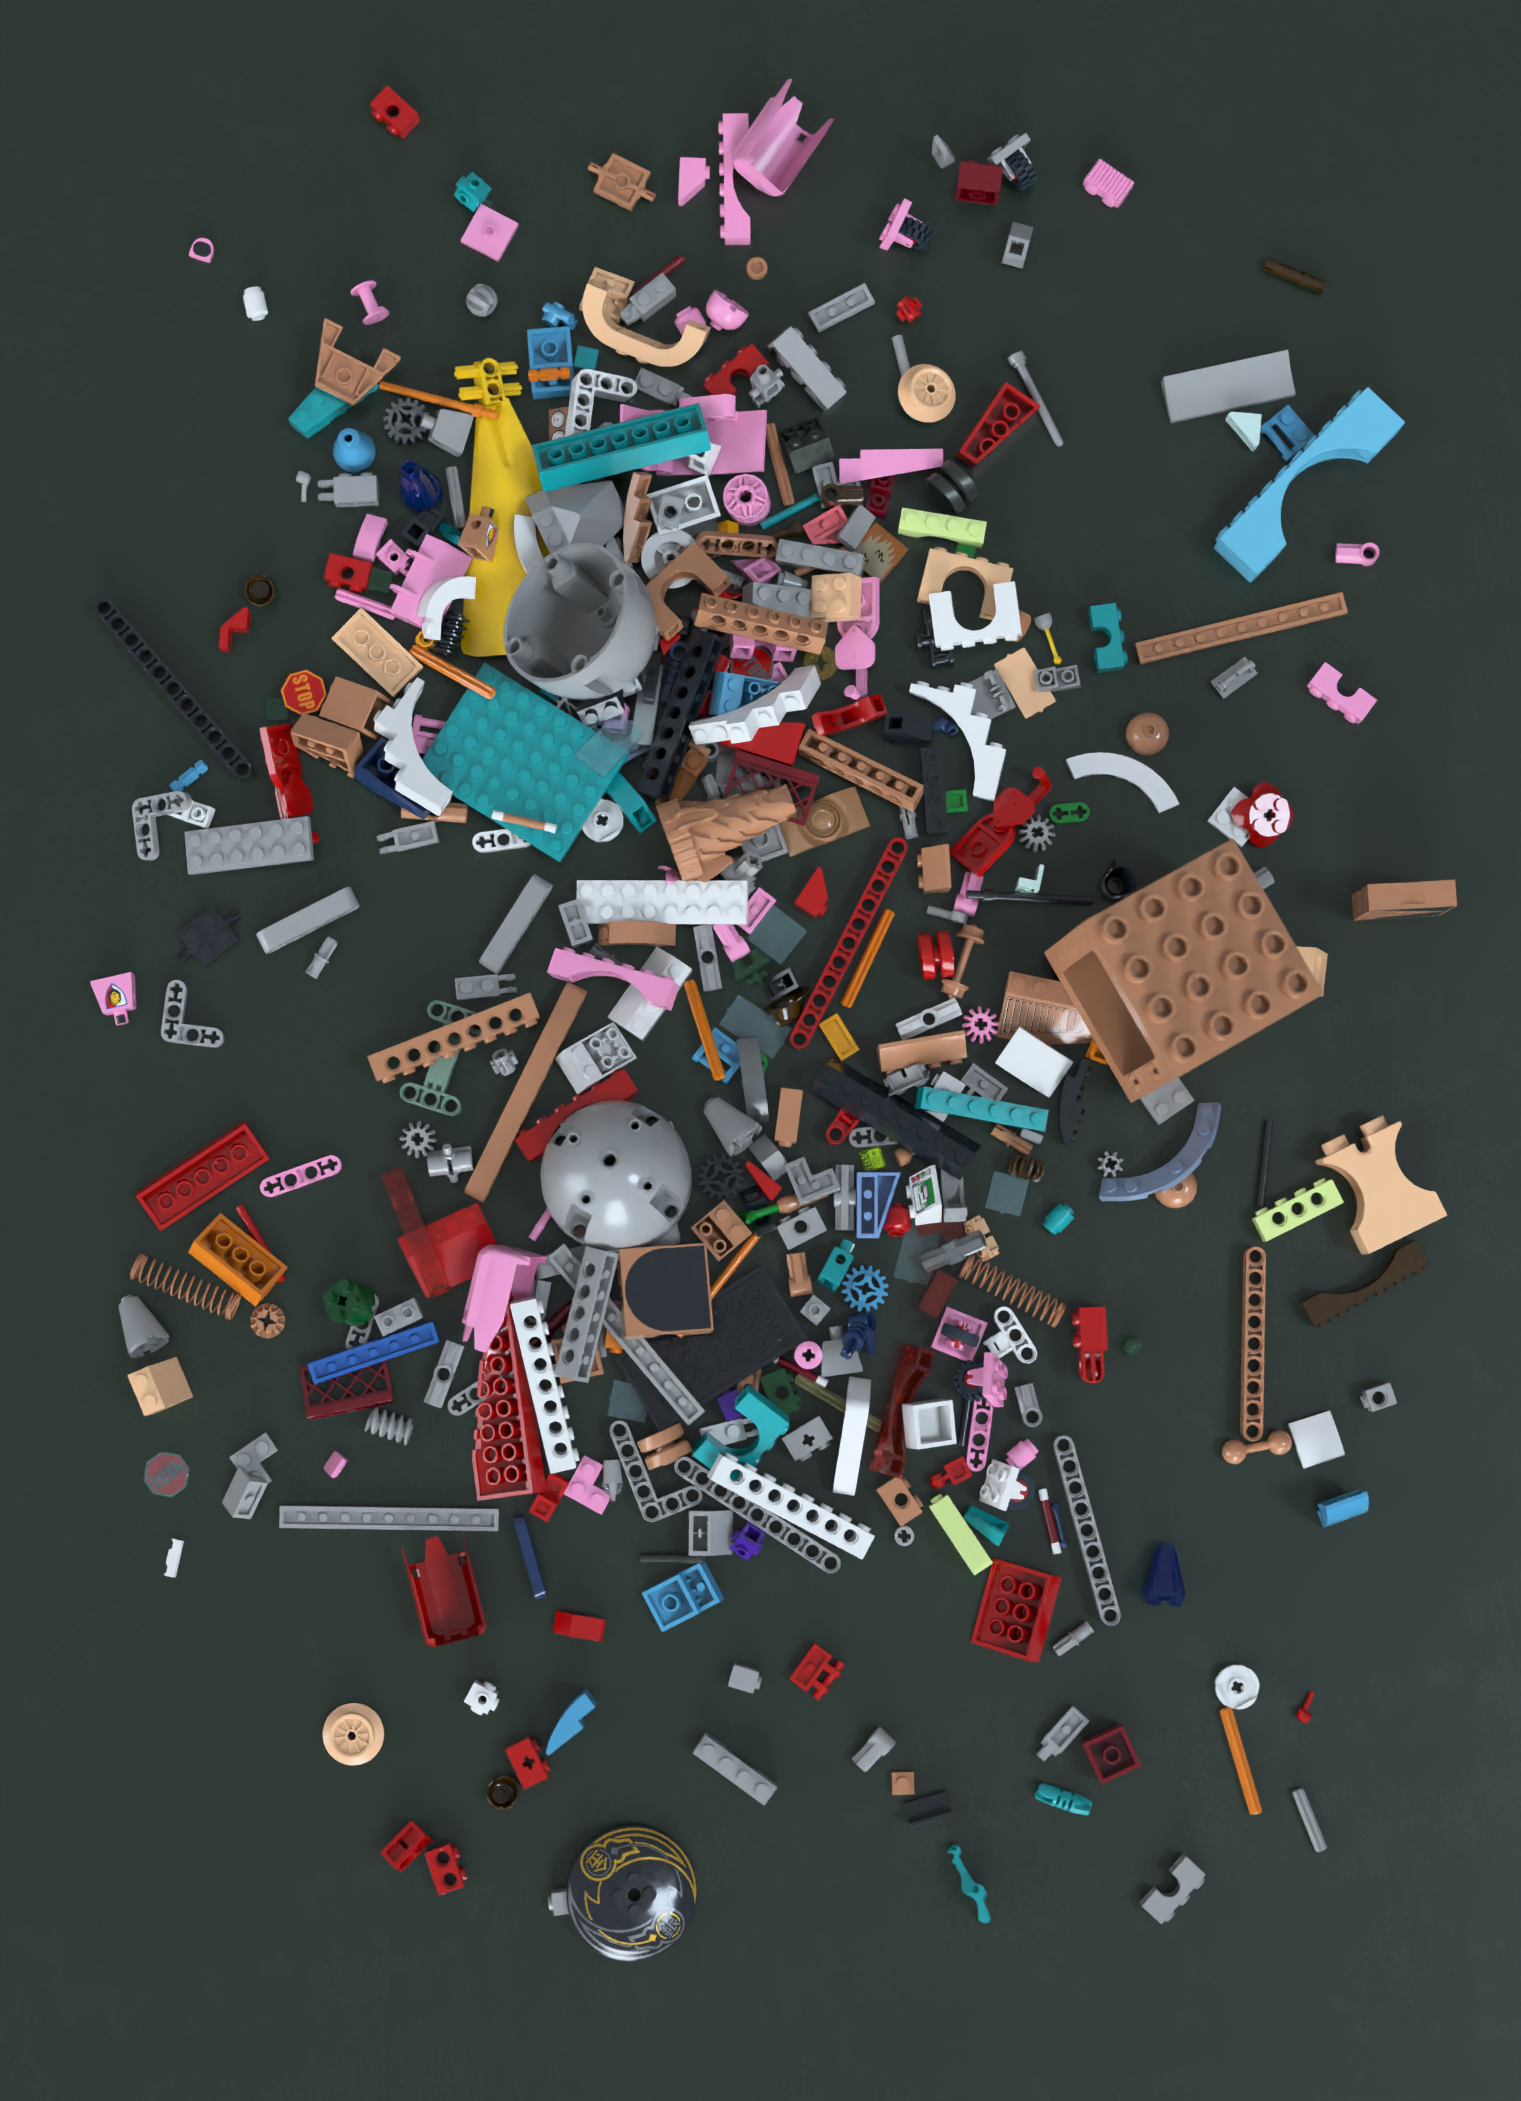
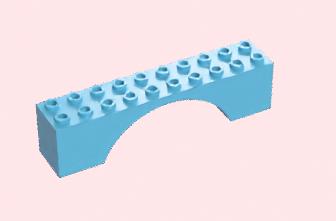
M1369 387L1363 392L1359 390L1347 404L1349 407L1344 405L1332 419L1333 421L1329 420L1318 434L1319 437L1315 435L1307 443V446L1303 449L1305 452L1300 450L1288 464L1290 467L1285 465L1275 477V482L1271 480L1262 489L1263 491L1259 494L1261 497L1259 498L1256 495L1244 509L1246 512L1244 513L1241 510L1230 523L1231 527L1226 526L1218 534V537L1215 539L1217 543L1214 549L1250 583L1280 554L1287 544L1281 527V506L1285 491L1293 478L1306 468L1329 459L1350 458L1368 463L1404 425L1405 421Z

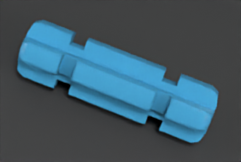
M199 760L194 764V768L190 767L180 775L178 781L175 779L169 785L173 792L183 791L184 786L188 787L200 777V773L204 774L208 770L207 765L202 760Z

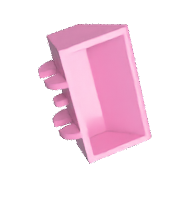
M426 534L418 552L407 549L406 554L414 561L409 571L403 570L402 572L406 576L402 586L390 584L389 587L397 594L390 612L396 618L421 629L425 617L417 616V612L425 592L440 579L449 576H464L472 560V557ZM451 602L445 607V609H444V611H443L442 621H443V615H446V613H447L446 610L449 609V607H450V605H451Z

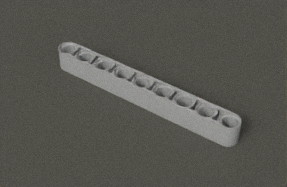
M1058 1435L1053 1439L1052 1447L1097 1611L1101 1621L1106 1625L1113 1626L1120 1621V1610L1075 1446L1070 1437ZM1061 1439L1068 1441L1069 1446L1065 1451H1060L1057 1447L1058 1441ZM1067 1460L1074 1462V1469L1071 1472H1066L1063 1469V1465ZM1073 1481H1077L1080 1484V1490L1077 1493H1071L1069 1490V1485ZM1078 1503H1084L1086 1511L1083 1514H1077L1075 1506ZM1084 1524H1090L1092 1527L1091 1533L1087 1536L1081 1533V1527ZM1091 1545H1095L1098 1549L1097 1554L1093 1557L1087 1555V1548ZM1098 1566L1102 1567L1103 1575L1100 1578L1093 1577V1569ZM1102 1588H1108L1109 1596L1106 1599H1100L1098 1596L1099 1590ZM1108 1609H1113L1115 1617L1109 1621L1105 1620V1612Z
M681 1456L675 1462V1471L678 1475L827 1573H834L839 1570L841 1561L836 1553L777 1514L744 1498L746 1501L745 1505L742 1508H736L733 1505V1499L741 1495L727 1489V1493L724 1496H718L714 1491L715 1487L719 1485L718 1483L710 1479L706 1484L698 1483L696 1480L698 1473L705 1472L709 1474L710 1470L692 1458ZM682 1460H687L691 1468L687 1472H682L678 1468V1463ZM756 1508L761 1509L764 1513L763 1518L760 1520H754L751 1516V1512ZM777 1520L782 1524L779 1532H772L769 1525L772 1521ZM798 1533L800 1541L797 1544L789 1543V1534ZM809 1545H816L818 1547V1554L809 1556L806 1553L807 1547ZM834 1557L837 1560L836 1566L834 1568H827L824 1565L826 1558Z

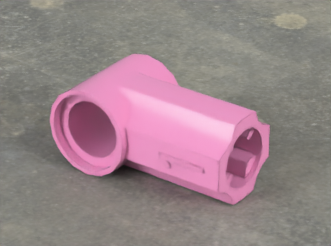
M1337 543L1335 563L1371 566L1379 556V548L1374 543ZM1363 551H1371L1374 557L1371 559L1366 558L1363 555Z
M972 872L965 873L960 894L958 893L953 911L974 918L979 899H966L965 893L966 890L980 891L983 876L979 878Z
M715 924L712 926L732 963L751 953L742 936H739L733 925Z

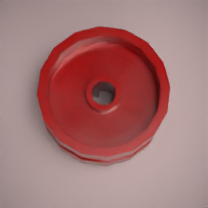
M937 931L935 945H933V939L929 932L918 933V951L923 980H931L936 977V965H938L942 978L954 977V952L949 931Z

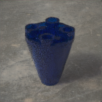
M407 460L401 465L399 494L403 503L415 512H421L431 508L442 498L440 480L433 472L413 460Z
M1158 1545V1550L1155 1551L1143 1591V1598L1148 1601V1605H1161V1602H1170V1606H1183V1601L1187 1600L1178 1553L1173 1545Z

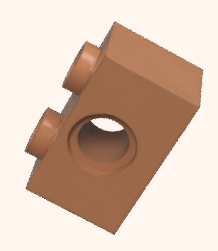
M897 1474L877 1487L876 1490L899 1525L903 1526L922 1513L920 1507L923 1504L917 1495L912 1497L908 1489L911 1486L904 1476L900 1478ZM904 1493L907 1496V1501L904 1505L895 1503L897 1494Z

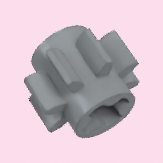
M499 1049L492 1055L493 1060L490 1061L495 1074L501 1073L504 1076L513 1073L516 1069L515 1065L518 1064L513 1051L510 1050L508 1052L506 1049Z
M1106 1151L1104 1152V1159L1097 1158L1101 1162V1166L1097 1167V1170L1102 1169L1104 1171L1103 1177H1106L1108 1173H1111L1112 1177H1116V1170L1123 1171L1119 1167V1163L1124 1160L1116 1158L1117 1152L1109 1156V1153ZM1108 1158L1110 1161L1115 1162V1165L1112 1166L1113 1170L1110 1167H1105Z

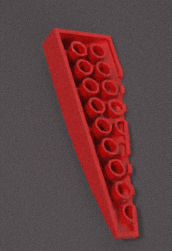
M510 1291L503 1323L487 1351L483 1352L482 1360L479 1363L477 1397L479 1399H487L478 1404L475 1412L477 1428L474 1429L473 1439L476 1440L475 1449H472V1463L477 1501L546 1491L537 1415L510 1307L511 1301H514L512 1291ZM513 1374L514 1378L506 1376ZM504 1381L506 1386L504 1388H501Z

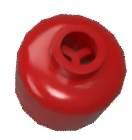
M893 1203L888 1208L883 1229L890 1236H904L911 1228L909 1209L904 1208V1204Z

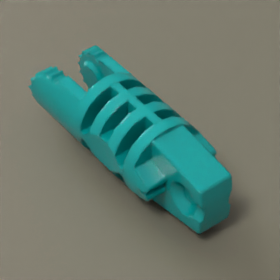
M1044 1783L1040 1784L1035 1793L1036 1799L1051 1806H1056L1059 1809L1062 1808L1071 1813L1087 1816L1090 1813L1092 1801L1069 1790L1066 1791L1063 1788L1060 1789V1787Z

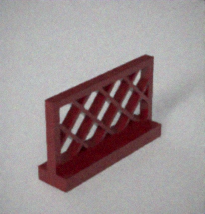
M737 750L722 799L727 798L730 789L739 785L743 795H746L741 783L750 778L753 779L758 788L754 791L762 790L772 784L776 788L775 782L785 779L788 780L791 786L789 792L794 791L799 801L794 806L800 804L804 811L802 820L791 816L786 821L805 826L820 776ZM737 766L747 767L750 776L739 781L735 774ZM750 769L756 770L758 772L752 774ZM762 772L766 773L771 782L759 787L754 776ZM771 775L779 778L773 780ZM735 777L737 783L732 785L733 779ZM792 782L798 783V785L794 787ZM802 785L811 787L810 795L801 800L795 789ZM805 801H807L806 808L803 805Z
M387 1360L382 1361L383 1364L378 1372L367 1366L361 1368L357 1376L347 1373L354 1378L348 1389L338 1383L343 1375L338 1376L335 1381L329 1379L333 1384L327 1393L317 1388L319 1383L312 1385L306 1380L305 1372H309L308 1366L299 1368L307 1419L312 1421L396 1403ZM366 1368L376 1374L369 1385L359 1379ZM383 1369H384L385 1377H384L383 1375H381V1372L383 1371ZM380 1376L386 1380L387 1389L377 1391L372 1385ZM357 1381L367 1386L361 1395H355L351 1392ZM336 1385L346 1391L342 1398L338 1400L329 1396ZM314 1390L324 1395L320 1403L311 1405L310 1396Z

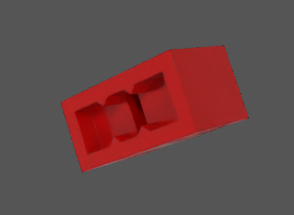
M411 1820L380 1853L394 1869L402 1872L433 1839L419 1824Z
M452 1841L425 1851L438 1896L464 1887L467 1874L465 1868L459 1865L460 1853L457 1845L453 1846ZM438 1853H448L449 1861H440ZM453 1873L456 1876V1882L448 1883L445 1880V1874Z

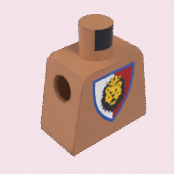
M483 506L480 516L469 515L458 545L473 559L489 562L493 560L499 527L492 521L494 514L492 508Z

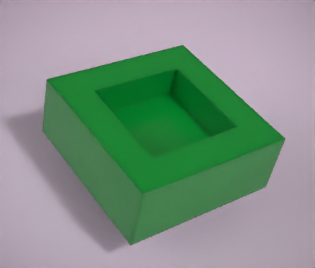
M966 789L945 791L947 813L968 811Z

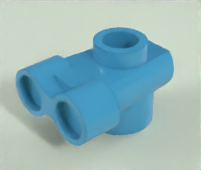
M547 302L542 309L544 312L542 321L553 328L561 323L565 327L570 326L571 330L575 329L578 320L574 318L573 313L565 310L557 302H554L553 305Z

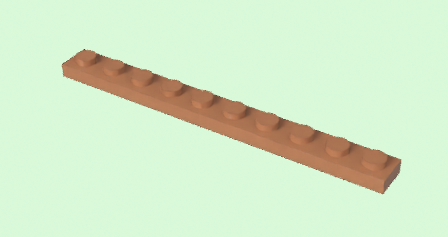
M1343 592L1137 642L1134 645L1139 664L1142 665L1345 615L1348 611Z

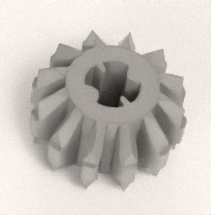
M1037 815L1036 822L1030 817L1028 819L1029 824L1027 822L1021 824L1025 829L1018 831V834L1025 835L1020 839V842H1028L1025 846L1026 849L1033 845V852H1037L1038 845L1044 851L1046 849L1045 844L1051 846L1053 843L1049 838L1055 837V833L1048 832L1054 828V825L1046 826L1049 821L1048 818H1045L1043 823L1040 822V815ZM1037 829H1039L1041 831L1040 835H1042V837L1038 836L1037 838H1034L1032 836L1034 832L1031 831H1037Z
M421 1121L417 1122V1128H415L413 1123H409L411 1131L409 1132L405 1128L402 1130L407 1134V1137L401 1136L400 1140L407 1141V1143L403 1144L401 1148L406 1149L410 1147L407 1151L409 1156L415 1150V1158L420 1157V1151H422L425 1157L428 1156L426 1148L434 1151V1147L429 1144L430 1142L437 1143V1139L430 1138L436 1132L434 1130L427 1132L430 1128L429 1124H426L422 1129ZM416 1134H420V1137L424 1138L423 1143L420 1142L421 1145L418 1146L413 1141V1137H417Z

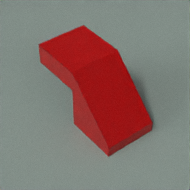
M243 607L220 627L219 649L221 652H231L232 632L249 633L251 619L249 608Z
M556 1610L553 1632L569 1637L602 1641L606 1619Z

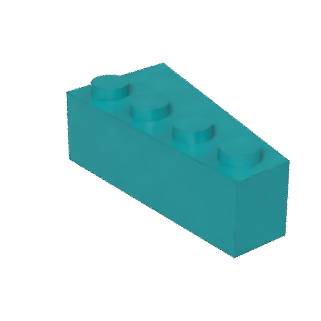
M376 384L364 397H366L371 392H375L377 389H379L378 384ZM315 387L288 420L291 426L309 439L330 424V421L347 412L346 410L352 407V405Z

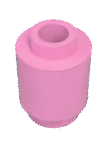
M1026 1439L1024 1442L1021 1440L1006 1453L1008 1456L1006 1461L1010 1466L1021 1470L1036 1457L1035 1455L1039 1451L1029 1439Z

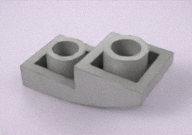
M1077 665L1057 669L1050 667L1034 671L1038 692L1061 691L1081 687Z

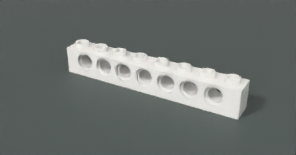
M537 1296L511 1301L510 1307L550 1474L576 1468V1461H580L577 1448L573 1449L571 1440H575L572 1427L568 1428L566 1419L570 1418L567 1406L563 1407L561 1398L565 1397L562 1385H558L556 1377L559 1376L555 1375L557 1365L553 1364L551 1356H554L552 1343H548L546 1335L549 1334L547 1322L542 1321L541 1314L544 1313L542 1300L537 1301ZM534 1316L537 1320L536 1324L533 1326L526 1325L524 1322L525 1317ZM532 1337H538L541 1339L542 1344L538 1347H533L530 1345L529 1340ZM537 1358H543L546 1360L547 1365L544 1368H538L535 1366L534 1361ZM548 1379L551 1381L552 1386L549 1389H543L539 1385L540 1381ZM552 1400L557 1404V1407L554 1410H548L545 1408V1402ZM557 1421L562 1425V1428L559 1431H553L549 1425ZM562 1442L567 1446V1449L564 1452H558L554 1446Z
M719 1453L707 1475L710 1480L863 1560L875 1537L870 1533L871 1528L862 1523L856 1526L851 1523L852 1518L840 1513L837 1516L832 1513L833 1508L821 1503L819 1506L813 1503L814 1498L803 1493L800 1496L794 1493L795 1488L786 1483L781 1486L775 1483L776 1478L767 1473L762 1476L756 1473L757 1468L748 1463L743 1466L737 1463L738 1458L729 1453L724 1456ZM734 1469H739L740 1476L732 1480L730 1473ZM758 1479L759 1486L754 1490H750V1482ZM777 1489L778 1496L773 1500H769V1492ZM796 1499V1507L789 1510L787 1508L788 1502ZM815 1509V1517L808 1520L806 1518L807 1512ZM834 1519L835 1524L833 1528L827 1530L825 1528L826 1522ZM852 1529L853 1536L850 1539H844V1533Z

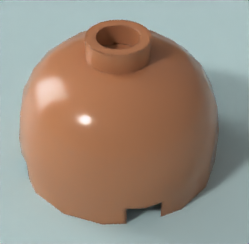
M1144 712L1136 715L1126 728V740L1129 746L1140 755L1151 756L1158 753L1165 747L1169 739V729L1166 721L1155 713Z
M1191 1173L1172 1188L1164 1192L1162 1190L1155 1192V1197L1168 1208L1187 1206L1197 1193L1195 1176Z

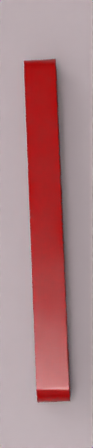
M898 837L889 842L790 1036V1044L794 1049L803 1050L808 1046L907 852L908 847L904 839ZM893 844H901L903 852L900 854L894 853L891 848ZM886 862L891 863L894 867V870L890 873L882 870V865ZM874 882H881L884 885V889L881 892L874 891L872 888ZM869 900L873 902L874 909L866 911L863 909L862 903ZM854 920H862L864 928L861 930L854 929L852 926ZM849 938L854 941L855 946L852 949H846L842 942ZM835 958H842L845 966L838 969L834 967L833 960ZM832 977L835 980V985L828 988L824 986L823 979ZM816 996H822L825 999L824 1006H815L813 999ZM806 1015H812L816 1022L812 1026H807L804 1024L803 1018ZM795 1035H804L806 1042L803 1045H796L793 1041Z

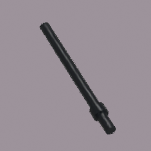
M983 889V891L966 890L965 893L966 899H981L983 902L1001 900L1093 905L1094 901L1092 896L994 892L992 889Z

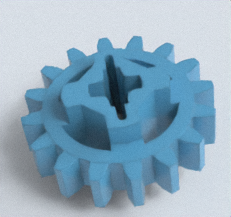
M861 1265L860 1271L853 1268L852 1276L850 1274L845 1275L849 1280L848 1282H842L846 1289L841 1292L847 1293L848 1296L844 1301L850 1300L852 1302L851 1308L857 1305L859 1312L862 1310V1307H865L866 1311L870 1312L871 1306L874 1309H878L876 1303L884 1304L881 1297L888 1296V1293L884 1292V1288L889 1286L882 1282L886 1278L885 1276H878L880 1273L879 1269L872 1272V1266L865 1270L864 1266ZM864 1274L863 1280L858 1283L853 1282L855 1277ZM872 1276L878 1281L879 1288L874 1287L872 1284ZM866 1282L868 1287L875 1290V1292L870 1291L863 1295L862 1290L856 1288L855 1285L862 1286ZM850 1289L856 1290L859 1296L858 1301L853 1298ZM869 1296H877L874 1301L866 1303V1299Z

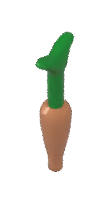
M793 1194L781 1197L776 1204L757 1210L739 1212L738 1217L745 1220L747 1224H750L757 1218L773 1213H792L819 1199L800 1205L797 1195Z

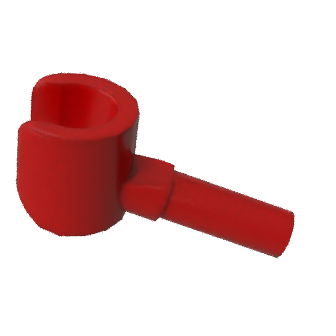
M1309 1691L1303 1707L1296 1713V1717L1302 1723H1307L1312 1717V1714L1307 1711L1315 1694Z

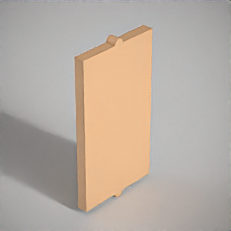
M1025 647L1013 654H1007L1006 658L994 664L995 669L998 670L1005 686L1025 719L1037 712L1042 713L1044 708L1056 702L1051 692L1037 691L1034 671L1038 669Z

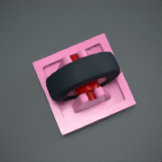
M946 1307L931 1347L961 1360L973 1361L987 1322Z

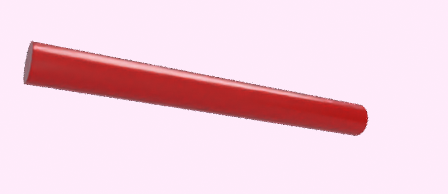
M244 1205L236 1207V1211L252 1238L271 1253ZM284 1274L279 1278V1283L286 1280Z

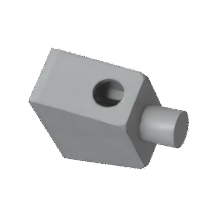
M439 409L435 414V418L423 414L420 426L430 430L428 441L459 457L463 453L474 416Z
M842 1326L829 1327L831 1340L822 1341L821 1376L827 1377L863 1372L857 1351H854L849 1360L840 1355L844 1347L842 1344Z

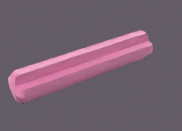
M341 588L335 594V599L362 608L391 620L395 618L390 612L391 606Z

